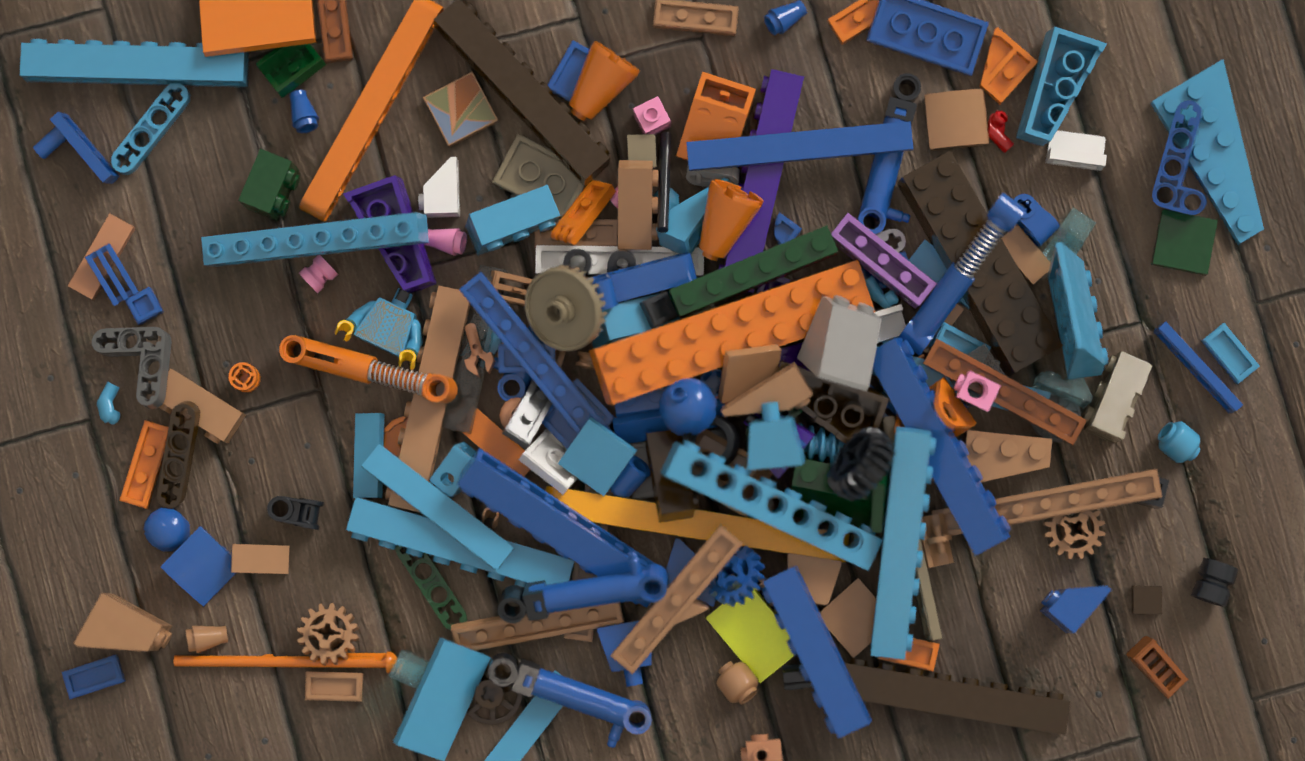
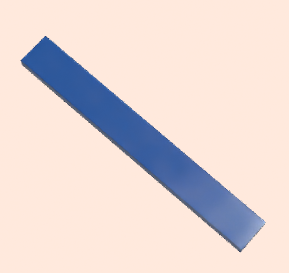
M911 121L692 141L686 142L689 171L913 151Z
M482 271L459 289L577 434H579L590 417L613 432Z

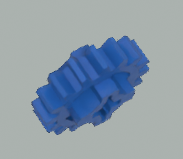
M741 546L708 584V587L711 588L709 594L720 603L728 604L731 607H734L736 602L744 605L745 597L753 599L752 591L754 589H761L757 584L758 580L765 578L764 575L759 573V571L765 568L759 562L761 557L751 548Z

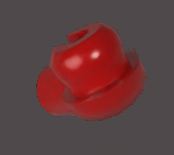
M996 111L988 119L989 139L1005 154L1014 143L1004 134L1005 124L1008 121L1007 114L1003 111Z

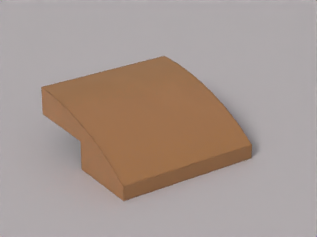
M984 89L958 90L924 95L930 150L936 151L956 147L968 148L989 144Z

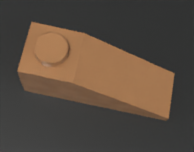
M794 361L722 406L721 412L724 416L762 413L761 403L778 401L779 411L789 410L794 406L796 409H800L811 401L809 397L813 395V390Z

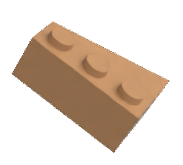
M971 430L963 433V442L969 452L967 458L972 466L975 465L979 469L983 477L981 483L1050 467L1052 439Z

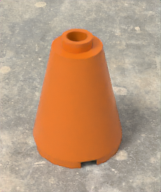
M594 41L590 46L569 105L573 108L571 110L572 114L582 121H585L586 118L592 120L637 77L640 70L624 58L622 59L609 48Z
M720 179L711 180L699 248L703 251L702 255L714 261H718V258H725L758 213L764 200L751 191L747 194L741 190V186Z

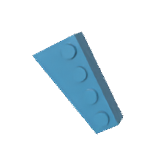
M1053 27L1046 32L1016 138L1040 146L1049 143L1053 139L1068 113L1069 107L1079 94L1088 74L1091 73L1095 62L1105 49L1107 43L1058 27Z

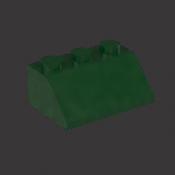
M805 459L803 465L794 466L790 489L802 495L801 501L810 504L811 500H814L826 506L825 512L835 516L836 512L842 513L852 518L850 524L860 528L862 523L870 526L873 489L869 495H863L860 500L856 499L851 502L848 499L839 497L827 483V472L830 470L828 463ZM797 509L793 516L803 518V509Z

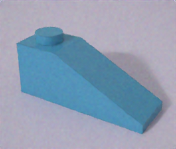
M726 178L721 179V180H724V181L729 182V180L726 179ZM709 187L670 209L668 232L660 233L657 231L660 246L679 254L687 252L692 254L700 243Z

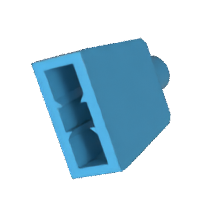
M778 401L761 403L763 419L753 420L750 423L748 470L803 465L805 456L793 416L780 417Z
M466 442L454 445L430 478V482L451 498L461 492L460 486L457 485L460 473L474 456L476 450ZM449 473L453 475L454 482H451L449 480Z

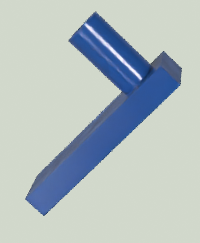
M57 112L51 117L50 120L55 127L33 146L35 152L41 158L46 159L67 139L103 183L113 184L120 177L68 114Z

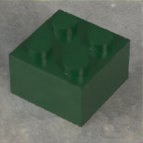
M260 149L238 201L246 209L278 222L280 215L284 217L289 208L290 201L287 199L291 190L295 191L299 184L301 176L298 175V168L292 161Z

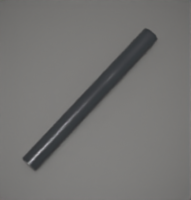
M669 132L660 134L657 231L660 233L668 232L671 166V134Z

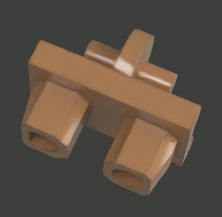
M943 513L922 517L921 522L926 523L925 538L921 540L927 568L954 563L949 540H953L952 534H947Z

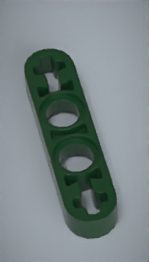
M396 545L395 551L443 626L451 630V625L454 623L449 625L447 620L450 618V615L446 610L441 614L438 608L446 606L451 600L455 602V605L450 606L452 611L462 614V617L459 619L460 623L467 622L466 611L429 555L423 552L424 558L416 560L410 567L408 561L413 560L412 557L407 553L402 554L401 549H403V546ZM421 563H427L432 569L431 576L425 580L419 579L416 575V568ZM436 587H443L447 592V598L442 603H436L432 600L431 592Z

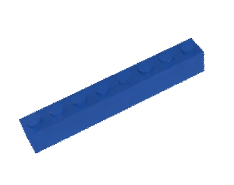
M901 337L894 338L876 348L873 369L904 426L930 430L931 438H936L934 455H929L928 466L933 467L932 477L976 556L1010 538V526L1005 517L999 516L994 506L997 503L989 490L985 491L981 483L983 477L979 469L975 465L972 466L968 460L967 455H969L966 445L962 440H957L953 432L955 429L947 427L938 416L934 406L935 391L929 389L926 380H928L926 372L921 365L917 366L912 358L914 351L907 340L903 341Z
M479 448L460 473L457 485L460 486L465 494L477 497L491 511L500 512L508 517V520L518 528L523 527L531 532L537 541L541 543L546 542L554 547L560 556L574 560L583 571L589 574L593 573L598 577L630 572L628 552L634 550L633 548ZM636 551L641 569L647 565L656 564ZM650 580L647 582L648 584L653 586L659 585V583L655 580ZM644 599L631 601L634 604H641L646 608L651 603Z

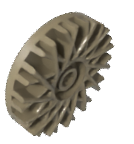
M570 265L551 267L539 273L529 284L525 295V313L531 329L543 343L560 351H574L590 344L593 339L599 336L598 333L603 330L600 328V325L605 323L606 320L603 317L607 314V312H602L601 307L606 302L600 300L604 297L603 293L597 295L595 288L599 285H592L594 278L586 279L583 276L586 273L585 271L580 272L579 267L569 269Z

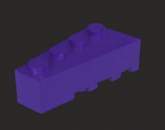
M396 175L343 193L356 212L358 219L414 213L403 179ZM424 244L379 248L385 262L404 291L413 293L437 284Z

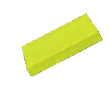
M754 589L752 591L754 598L745 597L744 605L736 602L734 607L728 604H721L706 619L739 659L748 665L761 683L794 657L787 643L790 637L786 629L781 630L775 619L774 614L776 612L762 595Z

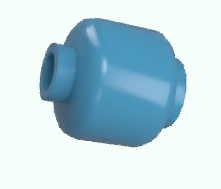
M1182 421L1167 423L1158 434L1159 449L1176 463H1183L1187 460L1192 461L1200 452L1199 434Z

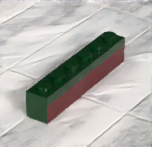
M826 225L670 289L669 296L678 314V318L682 319L829 259L837 254L838 249Z

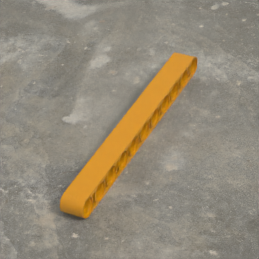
M546 486L545 488L546 492L597 524H607L707 541L721 524L743 542L742 547L747 546L754 549L786 554L792 553L846 563V560L758 519L695 509L693 518L659 523L656 503L608 495L602 496L601 494L570 489L563 495L554 487ZM818 529L819 534H824L828 531ZM850 534L844 536V546L849 545Z

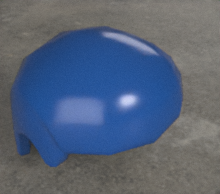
M161 507L150 513L144 522L143 529L146 539L152 546L163 552H175L190 537L189 522L180 512L173 508Z

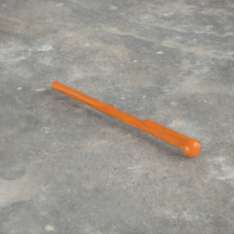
M389 651L387 653H346L348 656L347 660L340 656L338 657V665H334L332 660L329 659L326 666H323L321 658H318L314 663L310 660L311 656H274L273 654H265L263 656L175 655L174 666L386 668V673H391L398 666V658Z

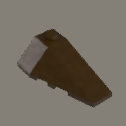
M781 361L778 371L791 363ZM798 366L813 390V395L809 397L811 401L800 409L812 417L815 422L825 427L843 443L851 439L854 433L858 434L863 428L866 429L870 426L872 428H879L889 401L886 392L868 387L866 392L818 378L808 368Z

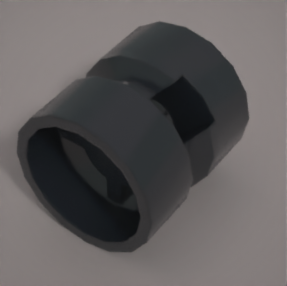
M1203 558L1198 572L1202 579L1197 580L1194 584L1191 596L1210 604L1227 607L1230 598V591L1227 589V586L1234 585L1239 569L1216 560Z

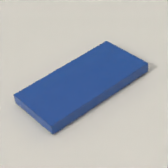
M879 0L866 41L972 76L989 22L924 0Z

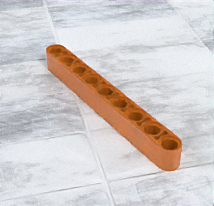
M414 0L304 194L299 206L300 210L323 222L329 218L435 29L434 19L444 11L443 6L431 0Z

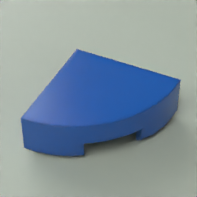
M780 212L774 224V236L778 245L795 239L802 230L801 227Z

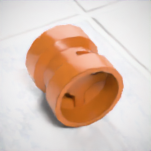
M240 362L230 369L229 381L239 391L244 393L252 392L259 386L261 376L254 366Z

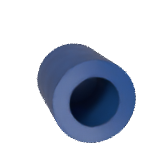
M633 455L610 487V492L615 497L629 498L650 476L651 472L648 465L641 458Z

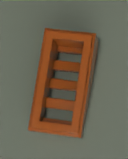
M1144 636L1126 654L1133 664L1167 699L1188 680L1157 642L1148 636ZM1158 657L1159 659L1149 668L1147 665ZM1166 665L1167 668L1157 677L1155 674ZM1174 673L1175 677L1164 686L1163 682Z

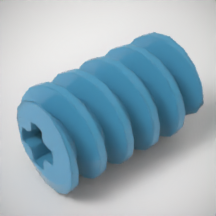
M809 425L807 430L814 433L813 425ZM821 427L804 448L803 452H807L808 460H813L816 454L819 456V462H824L826 457H829L831 464L834 460L833 456L837 455L839 448L845 443L837 439L831 432L826 436L825 429Z

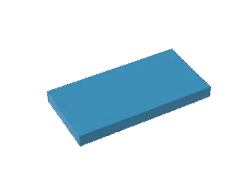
M440 638L393 742L398 746L445 761L491 657Z

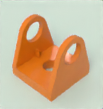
M945 377L929 386L930 390L935 391L934 406L938 416L947 427L955 429L953 432L956 437L977 423L962 401L955 397L956 393ZM896 413L894 433L896 426L905 427L898 413Z

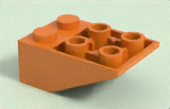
M702 72L676 157L688 160L686 142L741 137L756 89Z

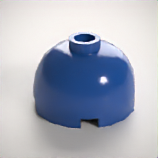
M685 378L666 386L662 391L659 400V413L669 430L675 434L684 436L682 433H692V435H696L707 429L715 419L717 399L705 383L696 378Z

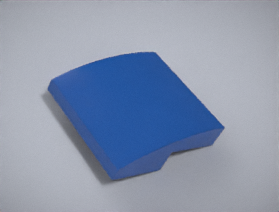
M202 526L161 566L178 585L203 607L236 574L231 573V553L224 546H221Z

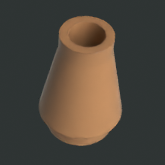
M192 626V629H186L189 652L196 651V653H199L222 643H228L226 626Z

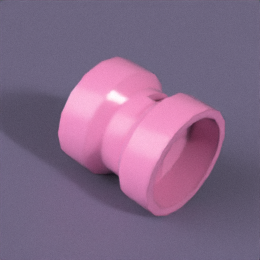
M317 255L313 259V264L310 267H304L299 272L303 279L317 293L324 288V283L327 280H333L338 275L321 255Z

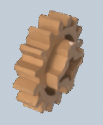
M1099 510L1079 512L1073 518L1057 516L1052 517L1050 522H1043V526L1049 528V532L1044 533L1043 537H1050L1052 540L1047 546L1049 548L1056 546L1058 548L1056 555L1058 556L1066 552V559L1069 560L1072 559L1074 553H1076L1078 559H1083L1084 551L1089 555L1094 554L1092 546L1100 547L1102 544L1097 538L1105 536V532L1099 530V526L1104 525L1105 521H1098L1096 518L1101 512ZM1088 518L1092 525V532L1088 531L1086 523ZM1077 523V530L1080 531L1081 535L1073 534L1071 536V529L1067 524ZM1056 526L1061 530L1062 537L1060 540L1056 534ZM1075 540L1086 543L1079 548H1070Z
M334 603L329 605V609H325L322 604H319V611L316 613L310 608L308 611L311 617L309 619L302 617L301 621L305 626L297 628V632L303 635V637L297 640L298 644L306 645L302 649L304 655L312 652L310 660L315 663L318 658H321L323 666H326L329 659L332 660L334 665H338V657L340 656L347 660V650L353 652L356 650L352 645V641H359L360 639L358 635L353 634V632L359 629V626L354 623L350 624L355 619L352 613L345 616V607L342 606L336 611ZM324 618L319 624L314 625L318 620ZM337 618L344 622L346 630L337 627ZM331 629L334 635H330L328 640H326L322 634L328 633V630ZM310 638L320 642V651L312 646ZM340 643L343 644L340 648L333 651V648H335L337 645H339Z

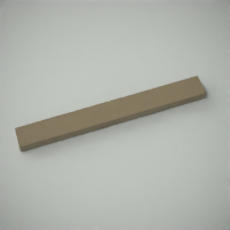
M894 415L883 417L879 425L880 431L887 434L893 443L895 438ZM919 540L918 551H923L921 540ZM923 552L921 568H916L915 579H919V591L916 599L925 639L937 640L942 639V634Z

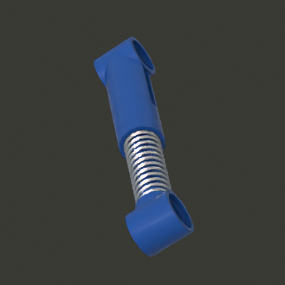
M1005 193L1001 194L988 212L986 225H983L984 229H980L981 233H977L978 237H974L975 241H971L972 245H968L970 249H966L967 253H963L964 257H960L961 261H957V264L952 263L926 301L899 335L903 341L907 340L913 351L919 356L975 281L974 273H977L976 269H980L979 265H983L982 261H986L985 257L989 256L988 253H991V249H994V245H997V241H1000L1005 231L1010 232L1026 211L1025 207Z

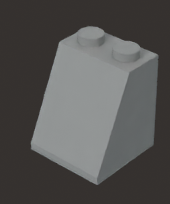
M834 295L833 299L822 296L797 358L818 378L867 392L882 319L874 313V308L867 304L858 303V306L849 304L850 301L838 295Z

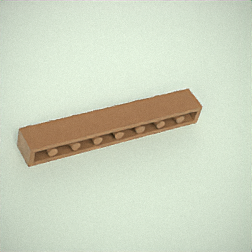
M438 285L437 292H432L429 308L433 309L431 320L426 319L423 335L427 336L425 346H421L417 355V363H421L418 373L440 374L455 380L471 304L460 290ZM439 382L436 385L435 391L438 396H441L445 391L443 382ZM414 393L412 401H407L404 417H407L408 420L406 429L401 428L399 433L398 445L402 446L400 455L396 457L430 482L434 472L449 403L431 402L423 398L422 395ZM387 487L385 500H389L388 506L420 513Z

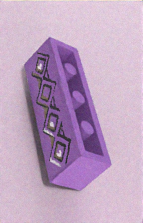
M849 213L831 233L835 245L853 260H859L860 266L890 290H893L914 309L923 302L937 284Z

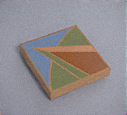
M473 72L423 97L449 147L498 122Z

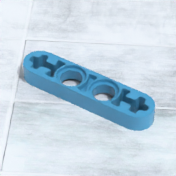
M180 83L169 84L115 150L111 157V163L117 172L129 175L136 171L188 106L190 93L184 85ZM182 90L181 96L183 99L181 101L175 100L171 104V107L175 109L173 113L167 107L161 105L164 101L169 105L173 100L171 93L173 91L178 93ZM157 111L166 112L167 120L162 125H155L152 121V116ZM141 132L147 133L150 137L149 143L144 147H138L135 144V137ZM131 145L140 154L137 157L132 153L128 159L131 162L130 166L123 165L120 168L121 162L119 158L121 156L128 157L131 151L127 147Z

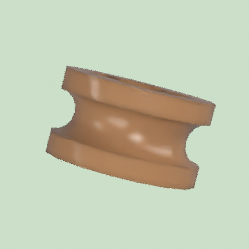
M578 351L577 355L580 359L575 363V366L595 371L590 353Z

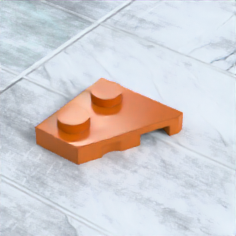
M997 27L993 32L979 87L984 89L990 97L1001 105L1038 61Z

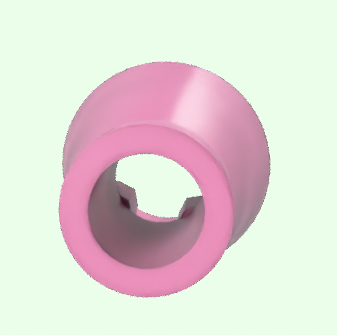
M459 228L428 229L429 243H424V245L431 246L453 256L464 253L467 242L466 232H461Z

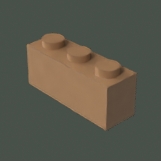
M619 160L618 249L652 250V240L658 241L657 224H653V214H658V197H653V187H658V170H653V161Z
M169 370L165 401L159 408L171 415L176 405L184 401H191L199 407V427L206 430L204 436L216 444H219L221 440L229 443L246 415L177 371ZM187 409L180 412L185 417V424V421L191 418V415L187 414Z

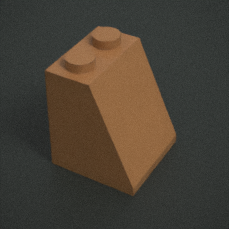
M101 593L74 645L91 648L159 651L161 647L165 648L172 637V633L169 632L172 625L115 594Z

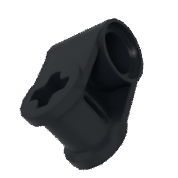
M276 496L269 501L267 512L273 520L294 524V526L319 530L320 526L317 522L320 507L324 506V502ZM280 501H285L288 505V512L283 517H278L274 513V506Z

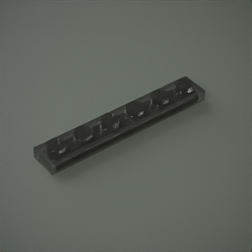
M480 265L478 273L482 271L487 279L492 282L491 271L496 270L508 273L506 269ZM499 279L500 284L506 285L507 280ZM497 290L501 295L504 294V291ZM470 304L466 325L469 323L476 325L482 350L488 353L490 352L494 332ZM464 330L453 377L458 391L455 399L447 403L442 427L448 430L471 434L486 366L485 361L479 357L476 368L480 377L475 376L466 368L464 360L470 358L471 349L466 331Z

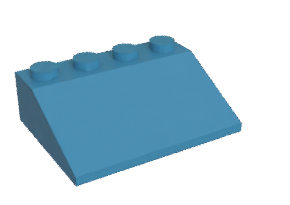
M1058 242L1055 244L1047 278L1059 337L1063 344L1062 352L1067 377L1069 380L1102 375L1104 366L1108 365V354L1106 348H1101L1100 339L1103 338L1101 323L1096 322L1094 313H1097L1096 298L1090 295L1089 287H1092L1090 270L1085 271L1084 261L1062 242Z

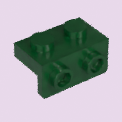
M311 44L275 48L256 63V66L281 98L285 97L326 65Z

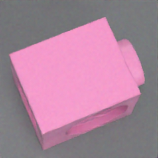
M658 96L633 108V115L643 134L656 135L671 127V120Z
M967 371L966 375H959L953 389L957 390L955 397L984 411H989L1001 385L971 371ZM974 381L980 383L983 388V392L978 398H972L968 394V386Z

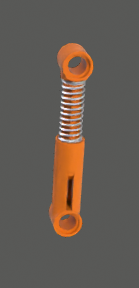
M296 335L285 337L279 346L280 356L288 363L366 384L375 381V383H380L381 385H389L399 390L403 389L404 391L417 393L435 403L447 404L453 401L457 395V384L449 376L432 373L419 374L418 371L414 373L413 370H405L404 367L400 369L399 366L395 367V365L391 366L388 364L386 366L385 362H378L375 356ZM299 343L301 345V353L295 357L293 349ZM315 352L334 357V362L315 358ZM439 382H443L445 386V391L441 396H438L435 391L436 385Z

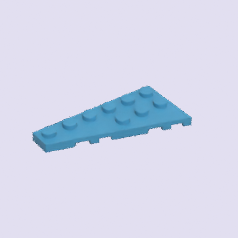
M1222 59L1156 98L1150 104L1168 133L1171 129L1175 111L1181 102L1190 100L1201 106L1203 116L1189 167L1234 240L1239 245L1264 230L1227 72L1224 60ZM1189 105L1188 109L1182 110V114L1186 116L1184 125L1178 122L1177 128H1185L1192 132L1194 126H1188L1191 117L1197 116V112H1194L1193 106ZM1178 133L1174 137V143L1179 149H1183L1188 145L1189 137L1186 133Z

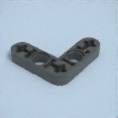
M159 327L104 328L97 331L92 338V347L103 356H140L136 390L138 402L148 409H157L164 403L172 344L170 335ZM132 335H136V345L128 349L126 347L127 339ZM158 336L162 338L161 341L156 343V346L150 342H146V339H148L149 341L158 340ZM109 338L110 340L117 342V345L115 343H106L104 347L102 346V343L106 342ZM158 361L160 363L158 372L150 375L148 373L150 364ZM153 390L155 392V396H151L150 400L147 399V395L151 394Z

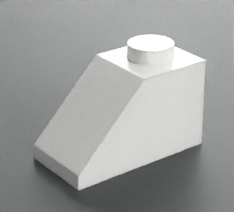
M450 157L424 184L423 194H419V210H424L427 218L460 217L459 169L456 157Z

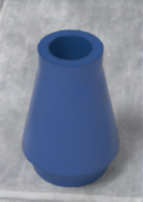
M797 0L794 3L770 9L768 14L764 16V21L768 30L773 35L778 33L782 35L801 17L805 16L807 10L804 4Z
M305 90L291 92L289 96L291 100L292 126L296 128L298 133L314 131L318 128L317 122L319 117L310 103Z

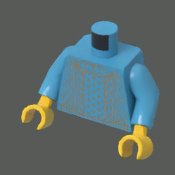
M399 288L392 302L380 297L377 301H369L356 309L346 320L340 321L334 332L337 334L341 330L345 331L347 334L344 341H349L353 331H355L353 335L356 338L399 357V367H401L404 361L411 362L410 370H414L416 357L423 344L421 324L414 313L406 310L413 295Z

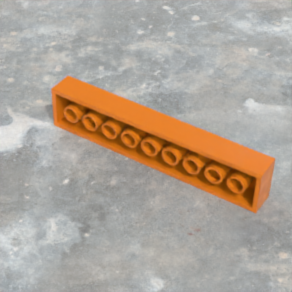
M859 260L849 261L589 350L606 404H616L668 386L678 380L691 378L723 366L725 351L776 344L780 347L803 339L807 335L822 296L833 299L834 295H838L850 301L849 304L858 306V303H864L874 308Z

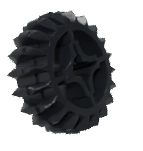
M871 426L861 429L858 434L854 433L852 438L846 440L845 444L839 448L837 455L833 456V462L829 464L830 470L827 472V483L830 485V488L839 497L848 499L851 502L856 499L860 500L863 495H869L870 491L873 488L876 489L877 484L883 481L884 475L889 472L888 468L893 464L894 460L892 458L896 453L894 450L895 444L887 434Z

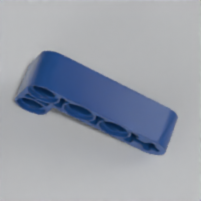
M1186 100L1181 102L1175 111L1152 191V198L1156 205L1188 215L1201 213L1207 203L1206 197L1202 192L1183 186L1203 116L1201 106L1194 101ZM1189 105H1192L1193 111L1197 112L1196 117L1189 119L1188 126H1194L1192 132L1185 128H1177L1178 122L1184 125L1186 116L1182 114V110L1188 109ZM1181 132L1186 133L1189 137V143L1183 149H1179L1174 145V137ZM1170 160H1177L1181 164V171L1176 176H1171L1166 171V165ZM1163 187H1169L1173 191V199L1169 203H1163L1159 200L1158 192ZM1191 194L1198 195L1201 200V205L1197 210H1190L1186 207V198Z
M691 252L593 276L594 281L592 285H599L595 288L597 295L604 294V297L600 300L605 301L606 304L601 307V310H606L617 306L618 302L678 287L697 279Z

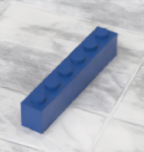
M796 565L763 581L765 585L762 588L764 597L769 604L773 602L778 612L774 614L780 629H786L790 637L787 643L794 656L798 654L803 664L799 667L806 682L811 680L815 689L812 692L813 698L819 708L823 706L828 717L825 718V722L829 731L832 734L836 732L838 738H841L870 724L872 719L798 566Z

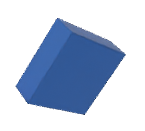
M151 287L125 300L138 325L164 312Z

